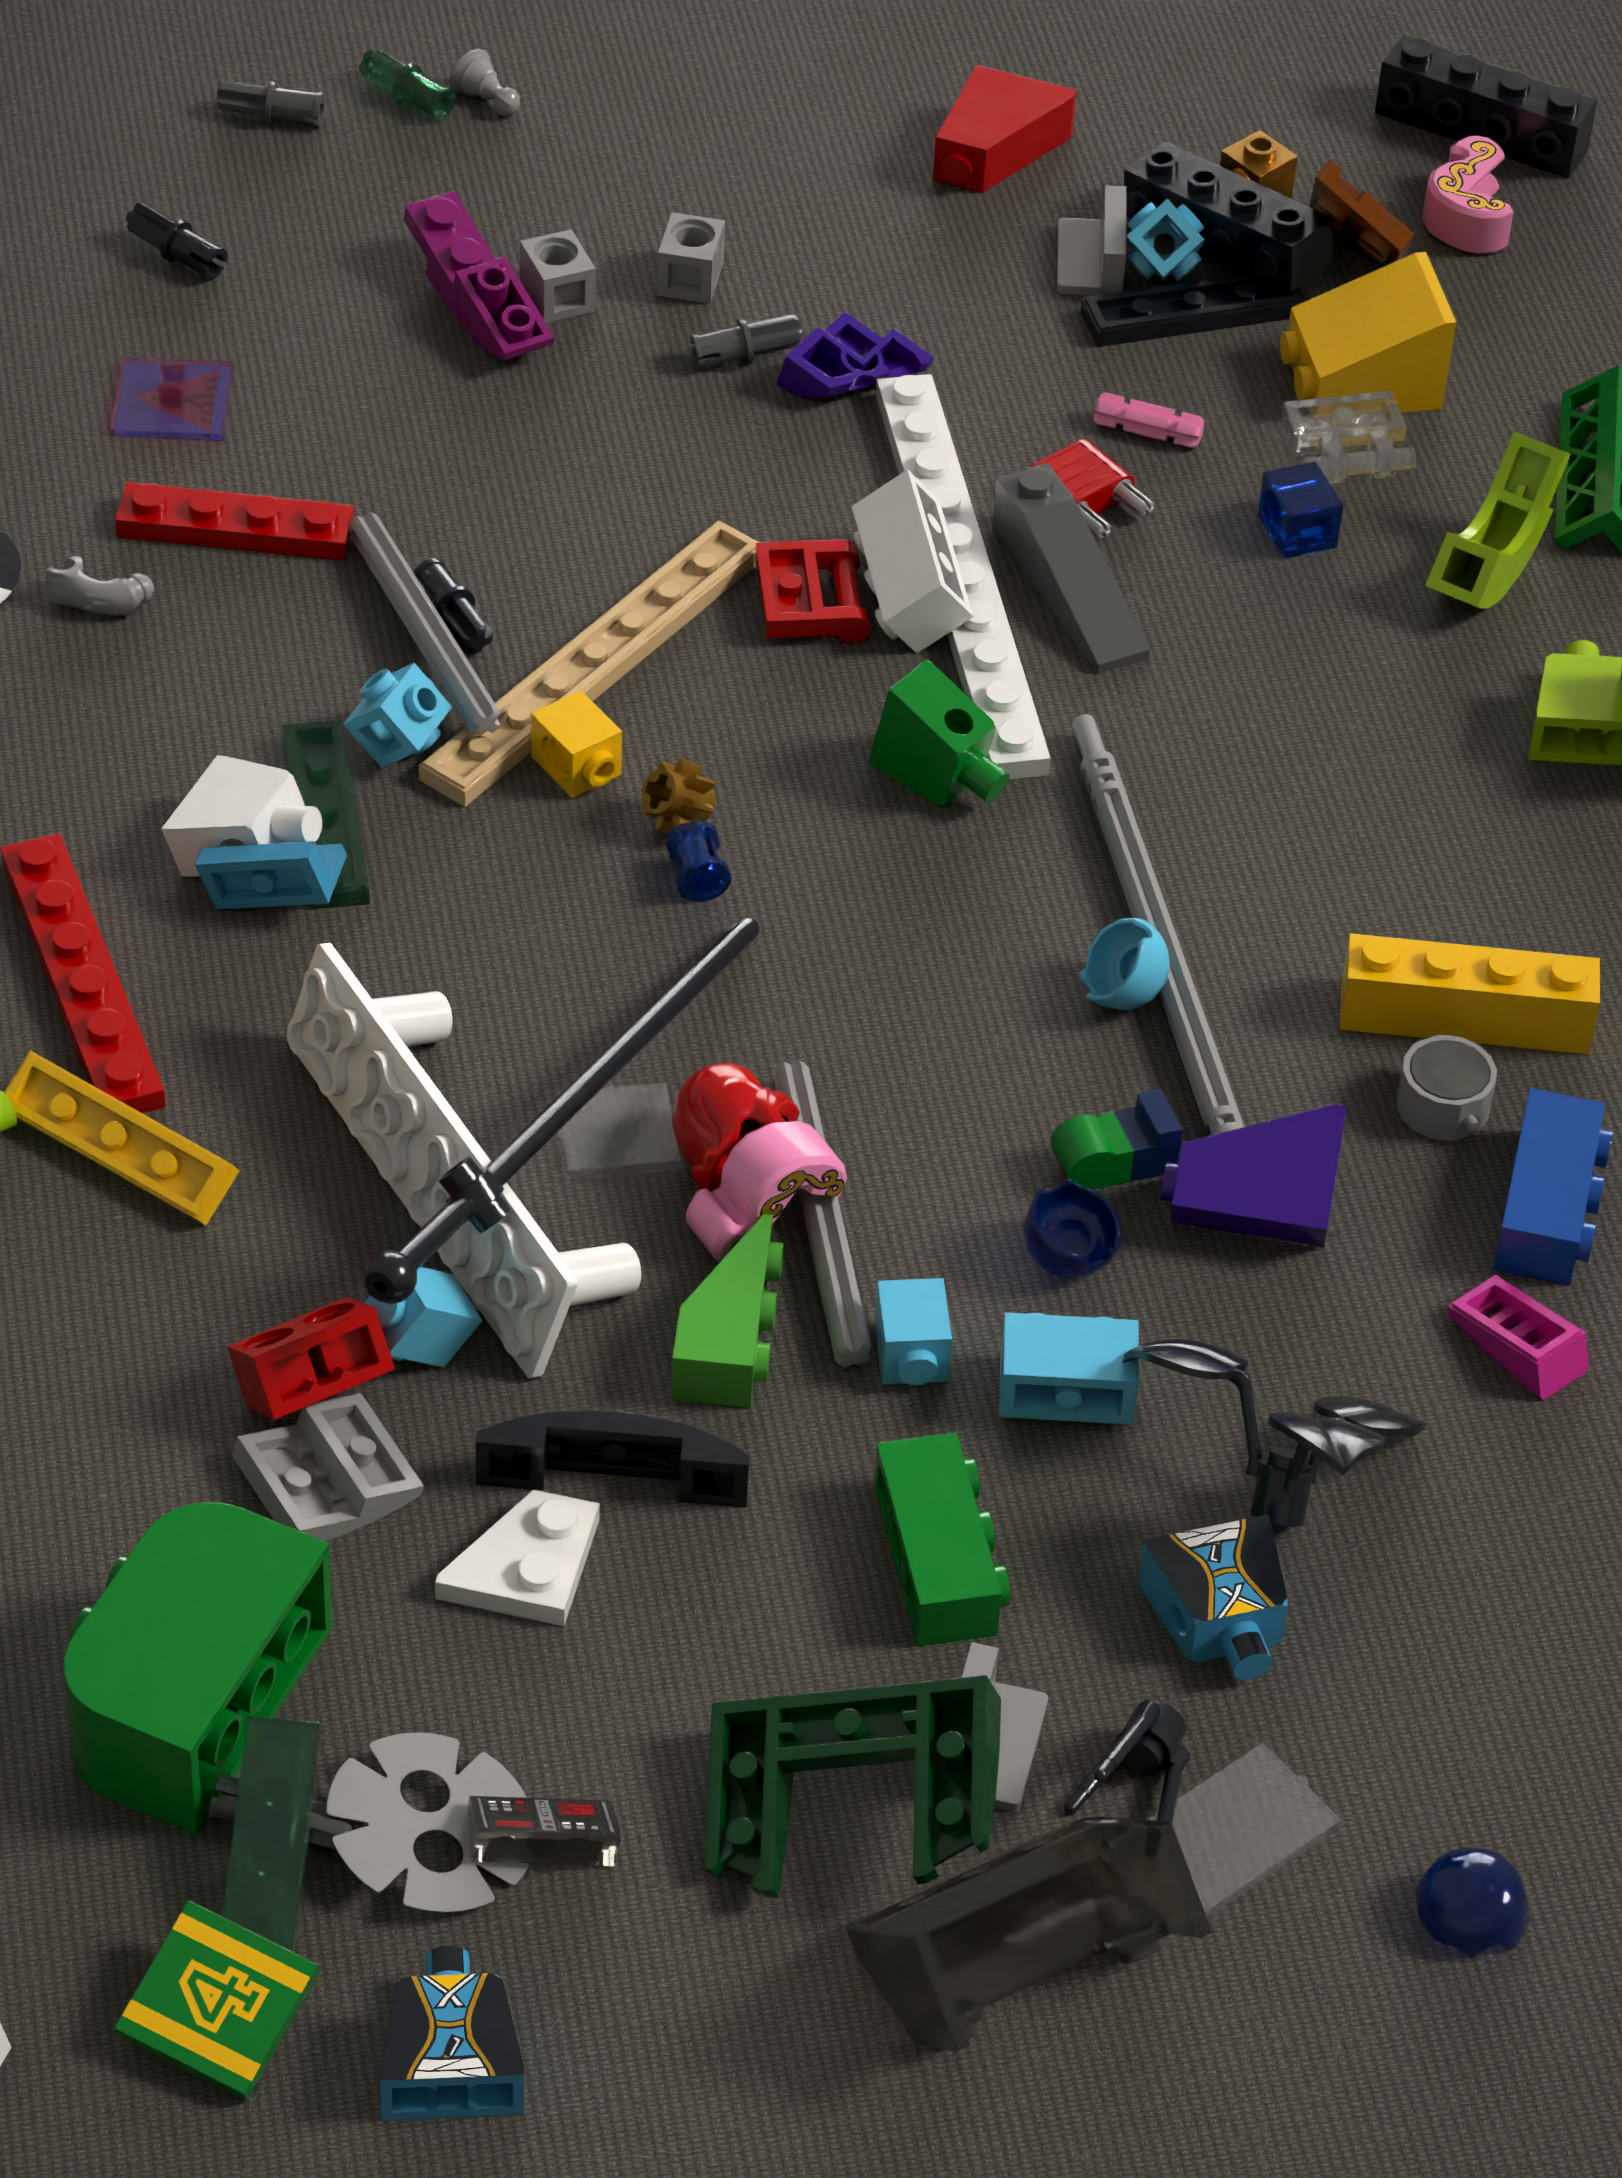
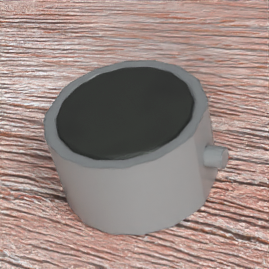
M1436 1035L1414 1043L1404 1056L1398 1085L1396 1108L1401 1119L1413 1131L1430 1139L1456 1141L1478 1133L1489 1118L1496 1085L1497 1068L1492 1057L1480 1045L1463 1037Z

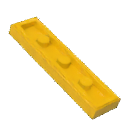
M31 1050L4 1091L15 1110L17 1119L205 1226L240 1171L233 1164Z

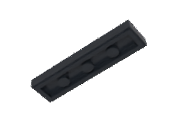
M1254 273L1084 297L1081 301L1080 313L1096 347L1287 320L1290 319L1291 308L1306 300L1300 288L1290 293L1260 279L1261 277Z

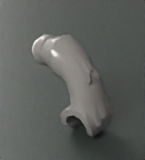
M78 556L68 558L64 562V570L52 567L45 570L46 590L53 603L91 613L111 616L131 615L139 607L140 603L149 601L154 592L151 579L140 573H135L128 579L115 578L109 581H99L83 574V560Z

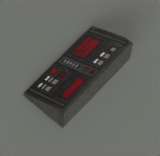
M469 1796L468 1799L471 1862L614 1866L621 1842V1833L611 1800Z

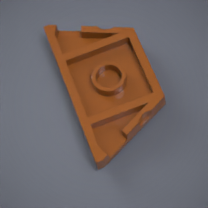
M1329 159L1315 177L1309 207L1334 218L1333 229L1336 231L1341 229L1358 240L1356 246L1378 264L1382 265L1385 260L1393 263L1402 259L1410 248L1414 233L1389 213L1367 191L1362 190L1360 192L1341 178L1339 175L1343 170Z

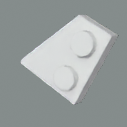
M532 1490L437 1575L435 1599L564 1626L599 1523L600 1503Z

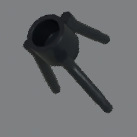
M1146 1700L1140 1702L1135 1707L1123 1730L1117 1735L1109 1751L1065 1803V1812L1069 1815L1075 1814L1121 1762L1130 1770L1144 1775L1164 1769L1166 1772L1156 1821L1153 1849L1157 1854L1166 1852L1173 1824L1181 1774L1191 1757L1189 1751L1180 1745L1185 1736L1186 1725L1179 1712L1161 1701Z

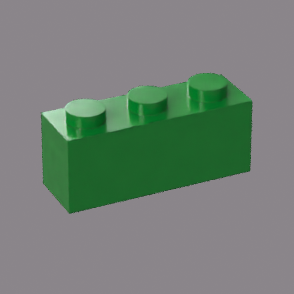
M957 1432L877 1443L873 1486L916 1647L997 1636L1000 1607L1010 1605V1587L1004 1565L994 1566L990 1552H994L995 1535L991 1515L988 1511L979 1512L976 1499L980 1495V1483L974 1458L964 1459Z

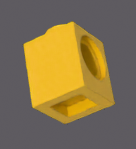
M580 690L531 713V757L571 798H574L595 787L603 786L621 775L622 730Z

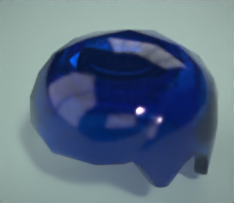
M1067 1179L1049 1189L1041 1186L1031 1200L1023 1223V1234L1027 1252L1042 1269L1064 1278L1086 1277L1105 1268L1115 1258L1122 1236L1117 1211L1100 1192L1076 1185L1071 1179Z
M1466 1847L1447 1852L1430 1865L1416 1888L1418 1915L1421 1925L1435 1941L1447 1946H1454L1457 1950L1470 1957H1477L1483 1950L1496 1945H1502L1507 1950H1512L1519 1944L1530 1923L1527 1895L1521 1875L1501 1854L1493 1851Z

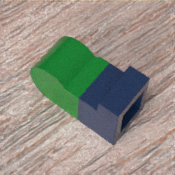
M1160 1088L1137 1094L1136 1106L1100 1114L1099 1117L1087 1114L1067 1119L1052 1133L1050 1145L1069 1184L1074 1189L1081 1191L1096 1190L1164 1175L1166 1162L1178 1163L1183 1128Z

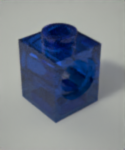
M1316 461L1263 472L1257 516L1283 557L1288 559L1336 548L1344 504Z

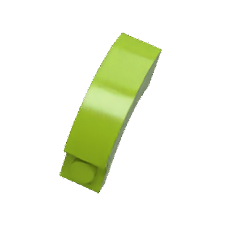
M1514 431L1479 512L1462 533L1454 534L1447 532L1425 586L1478 608L1488 609L1497 604L1524 570L1545 531L1554 510L1549 508L1571 454Z

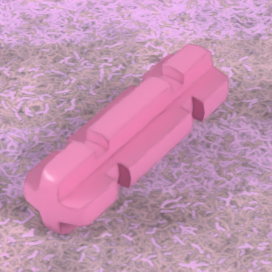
M1107 392L1100 395L1094 410V422L1097 425L1116 429L1117 424L1123 425L1124 432L1167 442L1168 437L1174 438L1175 445L1191 449L1198 446L1204 431V419L1199 415L1182 412L1180 417L1174 415L1175 409L1131 399L1130 404L1124 403L1123 396Z

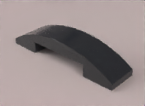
M576 1410L550 1412L516 1418L477 1431L476 1485L544 1490L546 1469L678 1480L680 1481L679 1502L746 1508L750 1455L713 1434L668 1419L619 1411Z

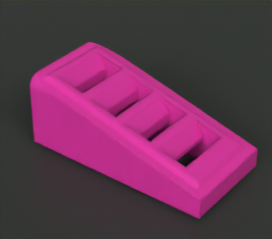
M1497 1275L1492 1276L1447 1305L1448 1316L1519 1383L1543 1400L1585 1374L1588 1369L1586 1332ZM1500 1305L1504 1308L1490 1318L1485 1316ZM1517 1323H1520V1324H1518L1517 1326H1515L1514 1328H1512L1511 1330L1508 1331L1509 1328H1511L1512 1326H1514V1325L1517 1324Z

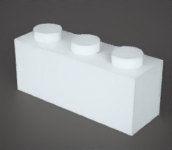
M908 469L852 506L858 531L854 532V539L858 548L866 557L869 568L864 572V576L869 587L877 596L879 608L875 610V616L883 631L891 639L901 638L917 654L974 617L940 501Z

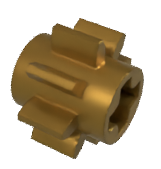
M681 758L676 765L661 761L658 763V770L653 771L646 778L641 791V800L644 806L641 811L644 815L657 818L655 830L677 836L681 830L696 834L698 833L699 825L705 823L710 818L715 807L716 798L713 787L716 784L715 781L700 776L702 765Z

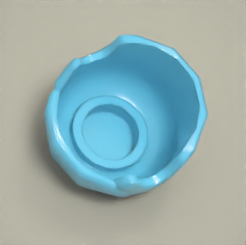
M1141 918L1119 919L1104 927L1090 946L1086 968L1079 974L1080 979L1090 990L1086 999L1106 1008L1133 1011L1153 1000L1167 982L1170 969L1168 949L1159 931L1148 921Z

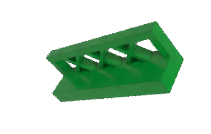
M1617 365L1562 393L1559 449L1571 455L1557 487L1555 540L1564 550L1603 531L1622 553V368ZM1596 399L1585 414L1580 413V406ZM1596 431V435L1583 450H1579L1578 448L1591 432ZM1591 467L1596 468L1581 487L1576 486ZM1589 504L1594 505V513L1576 521Z

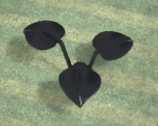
M1165 1339L1144 1343L1130 1349L1123 1357L1122 1363L1140 1358L1189 1376L1206 1379H1227L1237 1386L1240 1394L1249 1455L1246 1474L1257 1477L1250 1514L1253 1517L1268 1514L1271 1524L1298 1527L1304 1524L1311 1484H1315L1317 1470L1322 1459L1334 1467L1341 1475H1344L1360 1459L1380 1451L1384 1446L1385 1438L1383 1436L1406 1434L1414 1436L1425 1431L1426 1427L1425 1422L1399 1413L1374 1401L1345 1396L1323 1397L1314 1402L1313 1410L1328 1418L1317 1420L1306 1415L1291 1412L1269 1414L1268 1424L1291 1437L1298 1444L1296 1450L1272 1447L1269 1450L1268 1458H1262L1250 1375L1244 1371L1247 1370L1248 1366L1246 1359L1221 1347L1188 1339Z

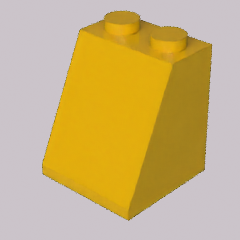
M1418 252L1292 307L1288 331H1282L1280 336V352L1283 363L1285 365L1291 364L1294 372L1296 396L1299 400H1305L1313 422L1442 409L1456 320L1427 253Z

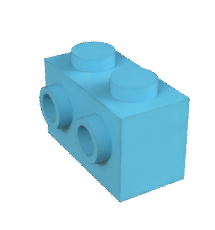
M1005 1313L1000 1354L999 1417L1133 1425L1139 1383V1359L1125 1363L1122 1362L1127 1351L1139 1346V1320L1113 1319L1110 1317L1057 1316L1042 1313Z

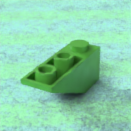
M763 1214L680 1306L672 1358L671 1401L751 1409L754 1382L767 1383L771 1343L760 1342L761 1331H774L777 1292H767L766 1289L768 1281L780 1282L784 1243L772 1242L773 1215Z

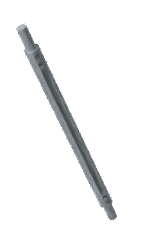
M1088 714L1080 715L1072 722V729L1083 758L1080 770L1132 918H1141L1152 924L1161 934L1168 949L1170 969L1167 982L1160 990L1159 996L1198 1105L1208 1136L1243 1128L1244 1124L1240 1111L1237 1108L1115 758L1110 752L1105 751L1093 716Z

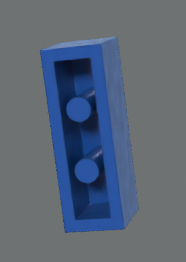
M1529 1088L1493 1270L1570 1286L1575 1261H1589L1596 1224L1584 1222L1585 1213L1597 1215L1605 1178L1592 1175L1594 1166L1606 1168L1613 1131L1601 1129L1606 1103Z

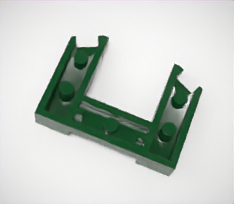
M987 1675L712 1703L704 1868L710 1875L717 1878L727 1867L755 1879L751 1887L757 1894L767 1898H778L789 1828L793 1773L914 1760L913 1878L918 1885L925 1884L938 1878L939 1874L935 1866L973 1845L977 1847L980 1853L989 1848L996 1799L1001 1724V1698Z

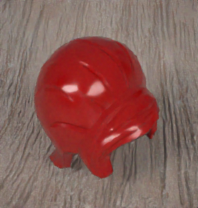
M727 1062L706 1066L693 1073L685 1081L675 1101L672 1114V1128L682 1157L693 1168L691 1176L696 1180L698 1189L708 1188L711 1192L721 1184L723 1165L732 1148L742 1138L769 1123L798 1121L800 1111L788 1095L778 1090L772 1091L770 1087H762L759 1080L750 1070Z

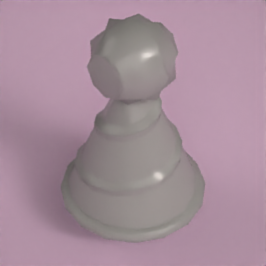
M471 50L458 60L451 71L449 79L450 88L455 94L461 93L470 97L493 100V108L498 114L505 117L519 111L520 95L515 89L501 87L497 73L492 67L490 55L486 50Z

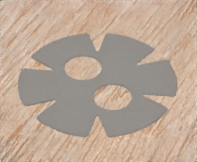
M401 1733L371 1742L369 1745L370 1749L387 1777H383L354 1758H348L333 1779L328 1794L326 1813L330 1816L369 1824L368 1826L336 1835L332 1839L343 1861L363 1883L374 1891L381 1892L404 1869H407L403 1898L405 1906L432 1912H458L478 1908L495 1900V1896L476 1867L477 1865L510 1885L518 1883L531 1862L535 1848L536 1829L494 1827L491 1818L496 1816L488 1817L490 1828L503 1829L482 1828L475 1797H498L482 1798L487 1815L509 1813L503 1812L500 1800H511L514 1811L516 1807H527L529 1801L528 1799H501L527 1797L509 1771L486 1752L480 1753L459 1774H456L455 1770L460 1743L458 1739L444 1735ZM420 1770L437 1774L448 1785L450 1791L448 1803L442 1809L435 1812H422L412 1808L404 1801L400 1792L403 1778L411 1772ZM486 1799L497 1800L500 1811H489ZM514 1800H525L526 1805L515 1804ZM506 1829H533V1830H506ZM431 1830L449 1833L462 1846L463 1860L456 1869L445 1873L426 1869L417 1861L414 1855L413 1846L417 1837Z

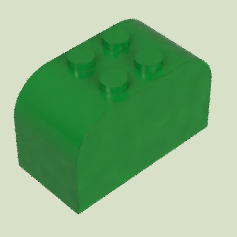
M201 1502L185 1505L168 1512L156 1520L144 1533L130 1555H122L114 1563L107 1579L106 1589L93 1607L86 1606L79 1613L73 1625L70 1642L65 1652L64 1676L73 1759L76 1769L85 1783L108 1799L197 1836L209 1817L208 1813L212 1796L217 1798L223 1796V1794L218 1793V1790H215L221 1772L228 1773L232 1777L237 1775L333 1628L329 1543L244 1508L220 1502Z

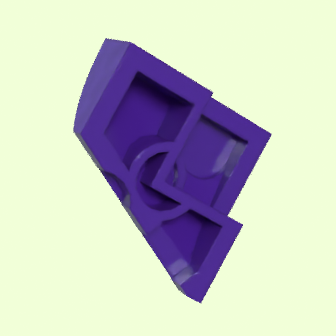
M844 311L825 330L818 326L786 355L776 385L801 397L823 398L876 384L877 379L901 377L926 371L931 366L934 357L893 328L882 338Z

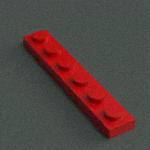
M57 833L1 846L3 868L88 1083L140 1113L165 1108V1090L61 834Z

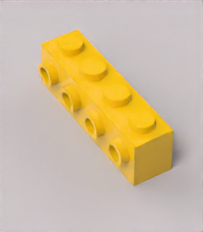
M1350 933L1341 984L1339 1030L1426 1039L1436 1035L1463 1037L1476 1044L1589 1055L1600 1005V958Z

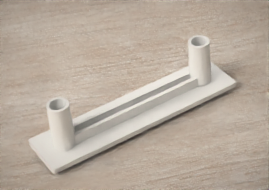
M331 943L317 944L309 969L304 975L303 987L293 1017L287 1027V1042L293 1053L299 1057L317 1082L321 1092L327 1096L347 1124L351 1134L357 1138L377 1166L381 1176L387 1180L405 1205L413 1221L422 1228L447 1204L446 1199L450 1195L438 1182L447 1171L468 1156L473 1159L481 1170L490 1162L488 1156L407 1048L409 1046L442 1042L449 1037L452 1030V1012L449 1002L438 991L371 999ZM506 1182L503 1185L504 1190L500 1195L511 1207V1210L500 1221L481 1234L468 1220L437 1252L443 1263L450 1268L470 1296L474 1306L482 1313L503 1342L506 1351L513 1356L528 1378L542 1376L569 1306L634 1294L641 1282V1266L635 1250L627 1243L557 1252Z

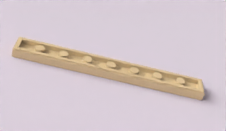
M718 520L496 701L495 704L500 711L497 718L500 726L494 733L486 731L481 736L472 734L467 726L464 727L419 764V781L466 807L531 753V713L580 690L593 702L756 567L755 547L756 543L759 542Z

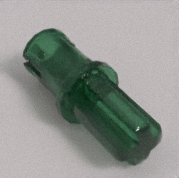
M368 50L364 53L363 61L359 65L361 75L391 92L394 101L399 104L407 102L437 121L445 119L451 113L456 101V97L453 96L455 92L426 77L421 67L414 63L404 65L381 51Z

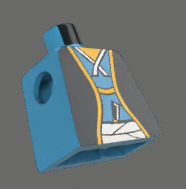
M1268 1514L1144 1540L1138 1579L1139 1586L1185 1658L1194 1663H1200L1226 1657L1234 1676L1240 1680L1254 1679L1266 1673L1273 1663L1268 1648L1274 1647L1282 1641L1288 1609L1285 1584L1272 1524Z
M446 1945L430 1950L425 1957L426 1976L403 1977L395 1983L380 2068L382 2121L524 2115V2064L502 1978L494 1973L470 1974V1956L461 1947Z

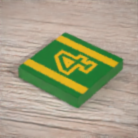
M188 1900L114 2029L118 2037L247 2101L319 1975L318 1964Z

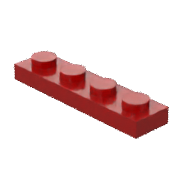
M126 482L115 519L116 537L345 561L351 540L350 533L353 530L350 526V521L355 517L354 505L329 503L326 501H308L268 495L259 496L220 492L210 489L201 490L151 483Z

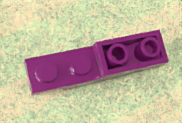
M455 190L405 205L403 220L427 258L426 276L460 324L481 346L498 358L507 360L554 344L555 337L505 256L498 259L495 258Z

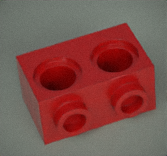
M349 1297L227 1346L247 1408L273 1420L395 1370L376 1308Z

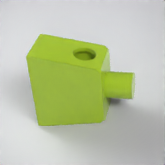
M1588 640L1574 641L1565 648L1564 654L1552 653L1546 657L1528 753L1529 760L1622 765V680L1620 678L1622 657L1600 656L1598 646Z

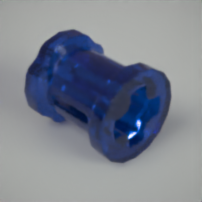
M693 820L673 828L667 835L665 843L670 859L678 867L676 885L679 893L685 899L695 902L710 901L719 897L728 889L731 883V873L726 862L719 858L717 850L720 847V842L715 826L707 821Z

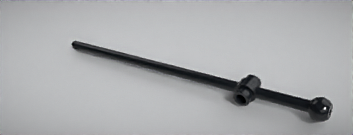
M745 917L728 930L482 1170L468 1156L447 1171L438 1180L450 1195L446 1199L447 1204L398 1251L386 1250L372 1256L364 1269V1284L368 1294L374 1299L390 1305L406 1300L413 1293L417 1285V1270L462 1225L469 1220L481 1234L500 1221L511 1210V1207L500 1195L504 1190L503 1185L758 936L759 925L757 921L753 918Z

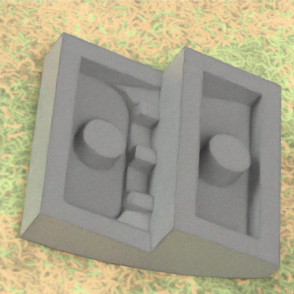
M361 1393L319 1401L301 1409L297 1424L237 1436L232 1452L233 1459L274 1521L323 1541L340 1537L382 1519L421 1496L424 1485Z

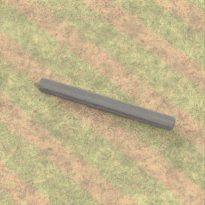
M368 512L363 517L356 515L350 521V526L353 529L350 537L466 726L474 735L481 736L486 731L494 733L500 726L497 719L500 714L499 709L380 518L371 512Z
M802 1061L792 1064L781 1063L775 1070L776 1090L788 1095L800 1111L798 1122L811 1125L825 1140L809 1067ZM799 1188V1197L835 1361L845 1368L853 1364L862 1366L870 1359L869 1350L871 1344L838 1197L811 1194Z

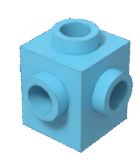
M1167 198L1156 208L1150 202L1128 222L1127 225L1132 231L1126 236V244L1131 248V251L1126 254V258L1146 280L1154 274L1161 283L1171 275L1177 281H1180L1202 261L1197 251L1203 247L1204 238L1199 232L1204 229V226L1184 204L1176 208ZM1162 235L1171 237L1175 243L1174 250L1166 255L1159 254L1154 248L1155 239Z
M412 663L393 673L385 668L373 675L360 689V693L364 698L343 725L381 768H384L412 754L418 755L434 744L441 735L438 725L451 710L452 706L438 691L434 683L415 663Z

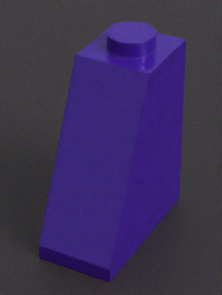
M1333 1104L1182 1143L1179 1163L1166 1162L1160 1200L1172 1202L1170 1222L1324 1247L1347 1106Z

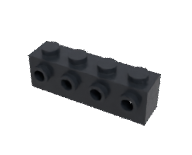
M1402 34L1382 61L1375 113L1455 141L1469 136L1487 137L1501 147L1505 158L1569 179L1588 152L1598 99L1580 94L1568 87H1559L1529 77L1521 71L1508 70L1481 61L1473 55L1460 54L1433 45L1425 39L1412 38Z
M1164 142L1124 169L1126 216L1133 218L1150 202L1158 208L1167 198L1176 208L1184 204L1204 226V229L1199 232L1204 238L1201 251L1247 273H1254L1261 277L1260 279L1291 293L1332 265L1334 218L1168 142Z

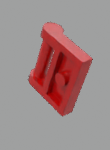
M843 539L756 543L755 564L766 639L837 636L845 643L854 644L862 642L870 635L869 614L861 606L856 571L860 566L858 547L855 543ZM818 569H827L834 576L838 606L823 607Z

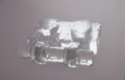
M1391 390L1283 402L1281 420L1295 454L1319 455L1318 457L1302 459L1301 472L1305 481L1324 479L1327 484L1341 483L1346 481L1347 476L1371 473L1375 478L1393 477L1398 470L1414 469L1416 466V455L1412 446L1393 448L1392 446L1404 444L1407 426ZM1359 448H1367L1368 450L1354 453H1344L1343 451Z

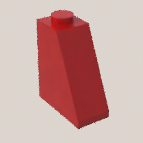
M976 65L935 137L932 180L984 193L1071 138L1074 129L1077 90Z

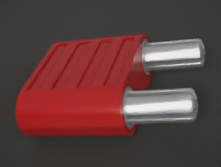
M1079 440L1030 466L1032 468L1046 463L1051 466L1074 497L1094 538L1098 541L1103 538L1105 539L1109 535L1111 528L1110 524L1098 514L1121 502L1140 518H1145L1153 511L1154 503L1134 487L1135 479L1089 440Z

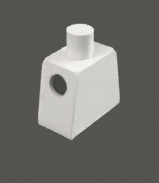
M217 755L161 829L181 876L195 877L200 876L195 863L202 848L317 841L322 830V817L318 808L305 806L294 776L287 770Z

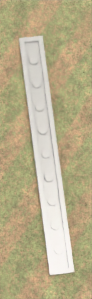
M932 374L904 375L901 377L877 379L876 399L898 473L900 475L908 469L940 501L974 617L949 632L947 637L964 693L995 724L996 730L987 757L1009 773V780L1049 776L1050 754Z

